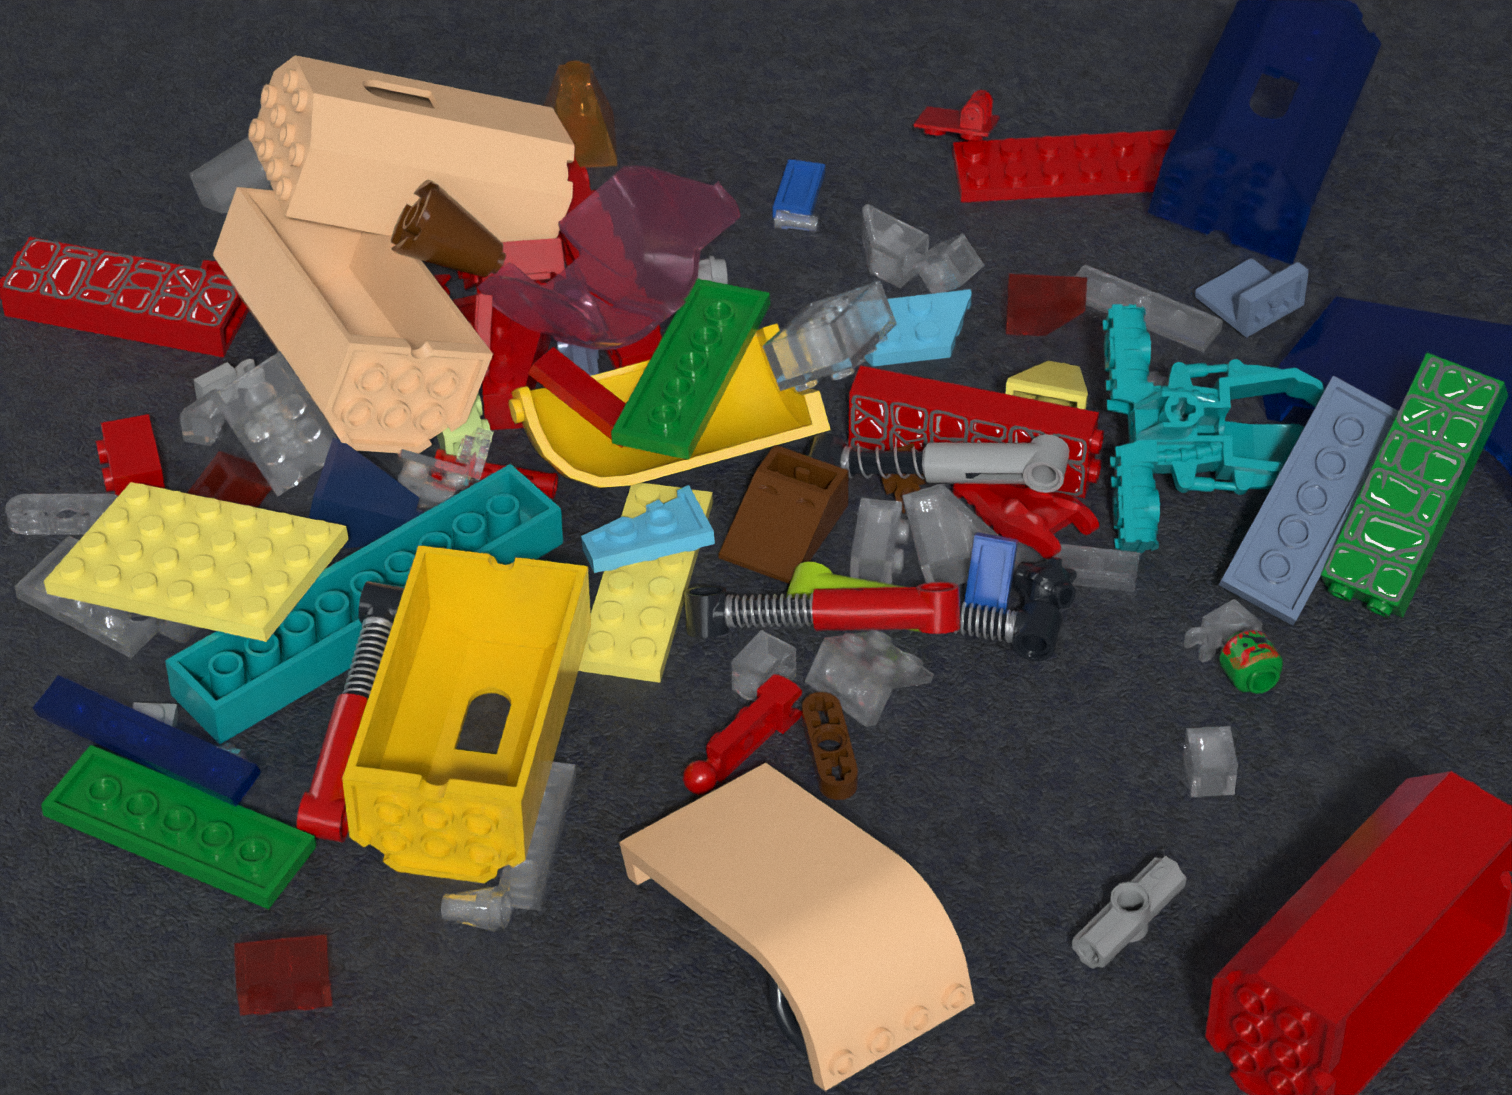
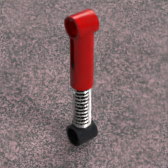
M367 581L362 589L359 602V621L362 623V630L358 638L359 643L356 644V650L352 658L353 663L350 665L351 670L348 672L349 677L346 678L347 684L344 685L345 690L336 697L310 790L304 793L297 815V829L314 835L315 838L344 842L348 836L349 829L342 778L405 588L403 586Z
M930 582L918 585L917 587L814 589L810 597H807L805 593L803 597H800L797 593L795 598H792L791 594L787 598L783 594L780 595V598H777L776 594L773 595V598H770L768 594L765 598H762L761 594L758 595V598H755L753 594L750 598H747L745 594L743 598H740L738 594L730 596L725 588L719 586H700L684 591L687 635L692 637L707 638L721 636L728 633L730 627L740 626L743 628L745 624L748 628L752 624L757 628L760 624L762 627H766L767 624L770 627H773L775 624L778 627L782 624L785 627H788L789 624L795 627L798 623L803 627L806 623L808 627L813 624L815 631L918 629L920 632L928 634L950 633L961 628L959 586L952 582Z

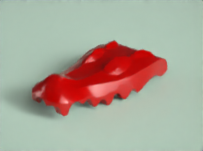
M953 484V498L958 500L963 496L968 504L974 505L977 518L981 517L986 528L993 525L996 536L1001 534L1003 537L1016 539L1018 542L1034 548L1045 559H1050L1061 552V544L1053 534L1067 525L1073 523L1084 535H1089L1100 527L1098 519L1086 505L1077 498L1064 493L1037 492L1029 486L1022 484Z

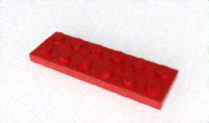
M1176 130L953 142L952 154L961 203L1186 190L1187 175Z

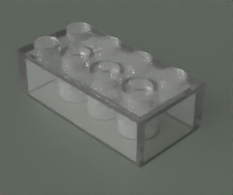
M879 280L809 303L763 345V349L780 391L794 387L796 392H800L817 385V379L830 375L832 380H838L854 373L853 367L865 362V355L876 351V345L888 339L887 334L897 323Z

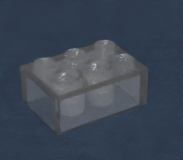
M281 351L211 396L277 497L324 466L332 439L337 437Z

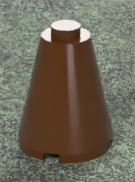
M431 180L424 181L413 193L420 197L413 206L406 204L397 220L391 237V243L395 244L391 248L392 251L400 255L484 278L490 273L496 274L506 258V253L502 252L503 243L437 183Z

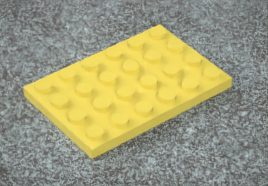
M130 482L46 577L44 585L49 595L267 642L349 538L347 528L344 525Z

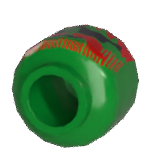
M1257 630L1239 631L1231 635L1219 656L1222 669L1240 692L1260 694L1270 690L1278 682L1283 668L1282 657L1269 637L1262 631Z

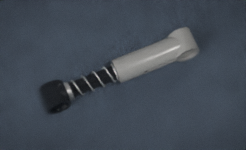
M824 433L818 434L810 440L805 455L849 470V478L851 479L856 474H863L867 479L873 474H881L885 479L889 478L891 474H899L903 479H906L910 474H917L921 479L926 478L927 483L1027 484L1037 492L1049 493L1058 490L1064 482L1070 450L1063 439L1055 435L1045 434L1037 436L1031 443L929 442L923 451H915V447L912 448V451H897L896 446L894 451H879L878 446L875 448V451H861L860 447L856 451L855 448L846 446V443L841 438Z

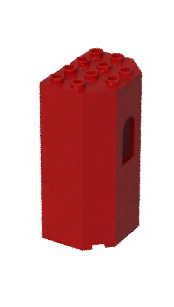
M1452 771L1407 778L1213 978L1205 1037L1215 1052L1225 1051L1235 1067L1230 1075L1240 1090L1248 1095H1359L1505 935L1512 905V877L1509 871L1512 872L1511 804L1503 802L1481 789L1474 782L1467 781Z

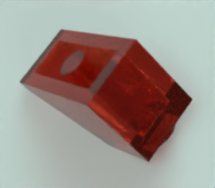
M1009 274L1006 334L1046 336L1084 313L1087 277Z
M219 451L187 494L257 508L272 488L255 463Z

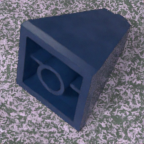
M333 437L313 496L309 518L346 526L349 539L342 548L365 547L423 514L425 510L417 508L420 499L417 495L347 443H342L340 439Z

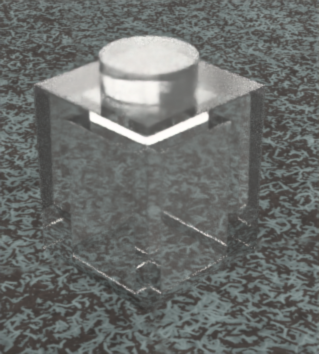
M964 234L936 244L913 264V267L932 294L948 292L962 286L984 266Z
M760 630L731 661L732 690L744 699L756 701L757 689L773 674L781 675L793 681L796 677V647Z
M1230 726L1187 728L1183 758L1190 796L1234 795L1238 764Z

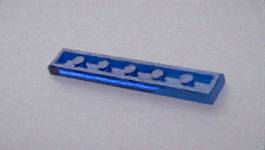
M60 675L55 678L33 706L37 716L235 807L261 774L260 769L255 763Z

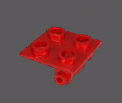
M978 90L971 96L962 111L927 106L915 121L914 127L924 128V133L930 135H945L947 131L961 133L960 137L963 139L982 140L983 136H989L1000 120V116L992 115V95L986 90Z

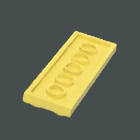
M643 482L631 485L621 517L633 519L646 513V505L656 500H660L663 504L677 498V490L681 488ZM691 489L708 519L713 504L712 492ZM700 548L695 551H684L659 557L653 561H643L622 566L612 571H604L590 614L591 627L578 671L661 682L684 604V591L688 589Z

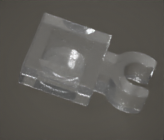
M1233 599L1203 616L1201 627H1194L1188 630L1185 634L1184 647L1188 649L1193 645L1201 644L1198 659L1201 662H1205L1214 657L1217 648L1224 647L1231 635L1239 631H1262L1263 623L1237 600Z

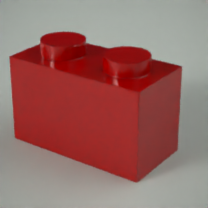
M149 414L100 423L103 439L96 440V447L100 465L108 463L109 466L102 468L106 492L114 491L117 498L130 482L165 489Z

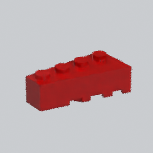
M555 282L477 287V294L493 295L490 351L493 353V356L489 363V374L482 381L485 419H488L490 430L523 428L522 423L515 424L513 421L509 400L513 399L511 392L517 388L528 386L529 390H536L537 381L528 372L533 363L545 354L550 345L552 327H555L557 320Z

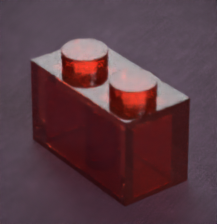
M326 934L234 943L236 991L240 1015H265L271 1012L300 1009L313 1010L320 1007L333 1006L331 966Z

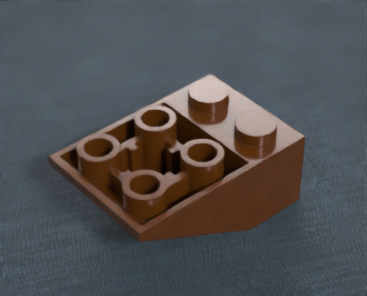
M774 445L752 478L719 552V559L790 584L795 568L800 563L810 562L847 508L849 470Z

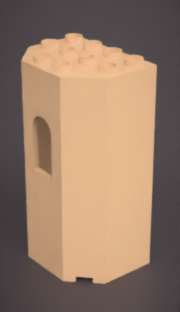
M295 55L273 72L270 84L264 86L261 93V109L258 118L252 120L249 128V140L252 142L258 160L266 172L267 180L271 181L270 184L275 191V197L279 201L285 217L392 236L397 220L406 204L413 206L420 198L413 193L424 181L431 180L443 188L501 242L557 238L572 200L573 182L568 181L567 163L574 161L575 145L551 107Z
M237 187L213 256L237 294L340 441L347 443L356 451L419 454L432 445L430 439L445 429L449 428L453 432L465 424L493 353L422 260L400 255L392 251L391 248L395 246V244L391 243L392 236L285 217L279 201L275 197V191Z

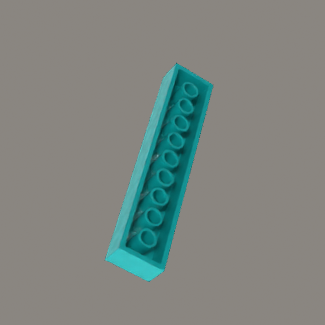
M509 464L326 568L267 642L216 631L165 660L171 696L220 745L350 669V665L353 663L352 658L354 657L356 644L359 643L358 638L362 630V623L359 621V602L365 583L372 581L405 587L418 545L487 553L492 555L497 560V563L502 565L512 564L516 557L536 560L563 544L561 508L512 464Z

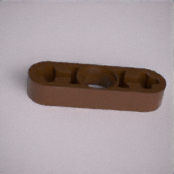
M812 693L802 703V724L818 787L825 797L832 800H844L854 795L857 791L858 768L841 703L831 693ZM818 711H823L825 716H827V724L821 725ZM825 740H834L840 743L841 747L834 751H826L818 745ZM839 766L841 781H836V778L832 776V767Z

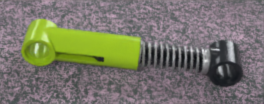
M804 562L795 568L786 598L789 594L792 595V598H795L797 593L800 597H803L804 593L807 597H810L814 589L905 586L836 575L823 564ZM1034 601L1027 603L1016 612L1015 610L1011 612L1009 609L1007 614L1003 613V608L1000 609L999 613L996 612L995 607H993L992 611H988V605L985 607V610H981L980 604L977 609L974 608L973 603L970 604V608L966 607V602H963V605L960 606L961 628L954 631L955 634L961 631L962 635H964L968 631L970 637L975 633L977 638H979L983 633L985 639L990 635L992 640L998 636L1000 642L1002 640L1007 643L1011 642L1013 649L1018 655L1031 661L1047 660L1053 655L1062 623V616L1058 609L1051 604ZM905 629L920 632L918 629Z

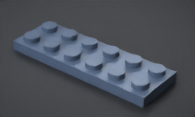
M1333 376L1221 579L1219 586L1293 626L1321 576L1399 411Z

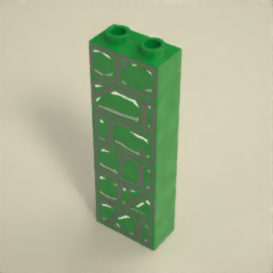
M1426 353L1321 573V577L1325 585L1329 587L1328 592L1331 595L1347 602H1351L1352 598L1366 602L1368 610L1386 618H1389L1391 613L1402 618L1404 617L1508 397L1503 381Z

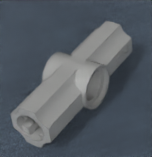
M1167 856L1163 858L1155 857L1131 882L1120 883L1114 887L1111 892L1110 902L1072 940V948L1077 952L1081 962L1092 969L1095 967L1104 968L1129 942L1139 941L1145 937L1148 932L1149 922L1186 885V876L1180 870L1178 863Z

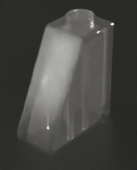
M943 484L902 495L926 583L952 582L958 585L966 583L968 581L975 534L979 532L995 536L999 535Z

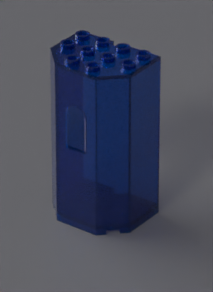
M1348 0L1237 1L1163 158L1148 213L1208 235L1213 230H1222L1229 235L1231 243L1293 265L1364 98L1381 47V42L1374 32L1370 33L1362 21L1363 14L1356 3ZM1262 74L1277 79L1284 77L1299 83L1286 114L1281 118H1263L1254 113L1250 108L1249 102Z

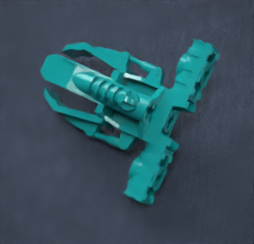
M1112 304L1111 308L1108 309L1106 320H1103V331H1107L1104 340L1105 371L1109 372V380H1106V391H1110V400H1107V410L1128 415L1129 444L1116 446V457H1110V467L1114 468L1115 477H1111V487L1115 488L1112 497L1114 529H1118V538H1114L1115 549H1119V553H1130V551L1143 553L1145 550L1151 549V551L1159 548V541H1157L1156 535L1158 534L1160 519V497L1153 474L1171 473L1175 487L1181 493H1186L1189 490L1211 492L1217 489L1230 490L1238 495H1243L1250 489L1272 488L1304 427L1300 424H1246L1225 421L1226 415L1231 408L1230 400L1286 392L1289 396L1304 399L1316 407L1325 391L1322 382L1297 368L1279 369L1260 365H1244L1240 360L1234 359L1229 364L1218 365L1176 362L1169 371L1167 385L1154 386V382H1148L1147 378L1149 376L1151 360V339L1147 331L1146 321H1144L1146 309L1143 306L1141 308L1136 307L1134 304H1128V306ZM1225 372V377L1219 378L1213 388L1194 386L1190 379L1205 377L1209 373ZM1212 471L1215 472L1216 479L1232 482L1214 481L1213 478L1197 477L1195 474Z

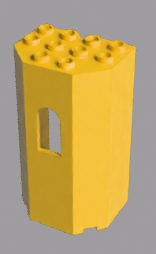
M418 545L342 778L349 837L362 847L371 844L385 854L383 862L396 872L485 883L495 878L498 870L508 864L511 867H515L526 861L591 627L588 566L517 557L512 564L502 565L497 563V560L487 553ZM494 693L502 695L509 700L511 707L497 755L456 749L469 706L476 697Z

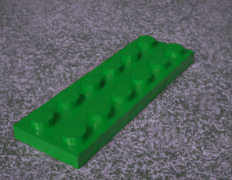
M695 278L611 431L612 444L689 460L770 306V293Z
M93 745L87 748L41 804L43 816L266 909H270L316 848L314 835Z

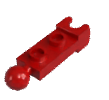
M773 674L757 689V700L750 706L743 707L728 727L711 737L706 747L707 759L705 761H693L687 765L682 778L685 787L694 794L702 795L710 792L717 781L721 783L776 730L784 734L802 715L801 710L792 708L794 702L801 696L802 689L791 680L781 675Z

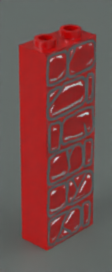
M29 237L22 250L15 254L13 265L6 276H2L0 279V299L4 316L223 358L249 312V309L237 294L225 273Z
M861 365L849 392V446L855 448L856 451L858 447L861 448V451H875L877 446L879 451H889L894 449L895 446L899 448L913 443L916 451H923L929 442L1031 443L1039 435H1055L1067 443L1070 452L1064 482L1054 492L1080 498L1086 497L1090 483L1097 484L1102 460L1095 459V456L1100 454L1104 430L1098 429L1099 412Z

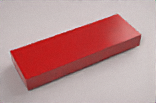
M555 347L551 348L533 363L528 374L612 440L611 431L626 403Z

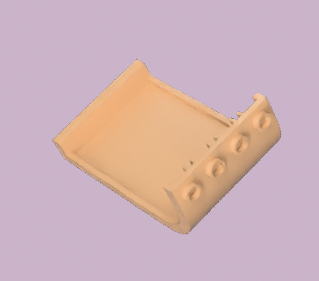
M767 763L758 766L619 842L627 875L631 881L639 885L650 878L752 955L768 971L785 995L797 1018L805 1040L814 1083L824 1091L974 1004L967 963L957 933L942 904L920 874L898 854Z

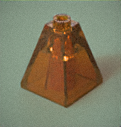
M569 61L564 65H559L543 106L554 109L575 145L574 156L580 167L617 166L613 110L590 64H584L581 61Z

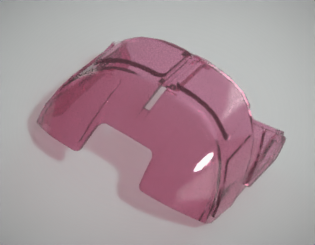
M625 166L559 221L558 226L579 251V257L547 284L540 285L534 282L516 265L508 263L492 277H488L477 288L482 294L493 295V307L511 320L530 330L551 335L558 342L594 350L618 349L633 344L647 336L686 303L685 299L690 294L698 277L701 249L741 217L739 206L719 182L713 186L653 167ZM588 292H593L594 294L603 298L607 302L613 304V306L606 304L605 302H603L602 300L598 299L597 297L593 296Z

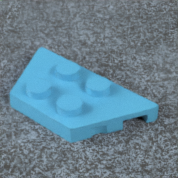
M971 289L824 306L823 321L828 326L831 324L836 325L843 332V340L852 348L859 350L861 356L872 367L950 358L955 347V338L960 334L963 327V318L966 310L971 307L972 292Z

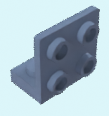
M1249 259L1198 287L1195 297L1247 338L1304 305L1309 270L1297 262L1284 270L1277 271L1273 275L1254 259Z

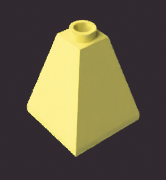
M1046 361L1009 377L1006 382L1005 394L1086 410L1088 391L1080 366Z

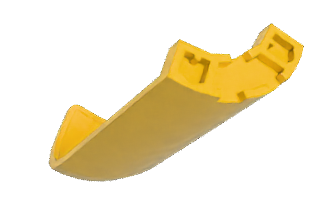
M778 324L766 326L756 331L689 460L626 446L621 448L617 444H612L610 438L546 388L529 390L528 386L517 388L511 392L513 399L509 400L513 421L515 424L522 423L526 435L536 452L563 477L595 488L630 486L830 430L820 391L810 389L803 380L795 382L790 373L794 372L795 366L787 352ZM650 360L591 377L624 403H627Z

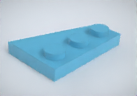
M689 485L677 490V498L663 504L660 500H656L646 505V513L633 519L630 517H620L581 536L583 551L594 573L612 571L622 566L643 561H653L659 557L684 551H695L698 548L715 544L714 530Z

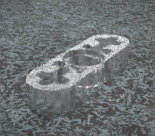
M20 494L7 502L5 511L9 528L17 534H85L118 495ZM63 510H74L77 512L74 516L65 519L56 516Z

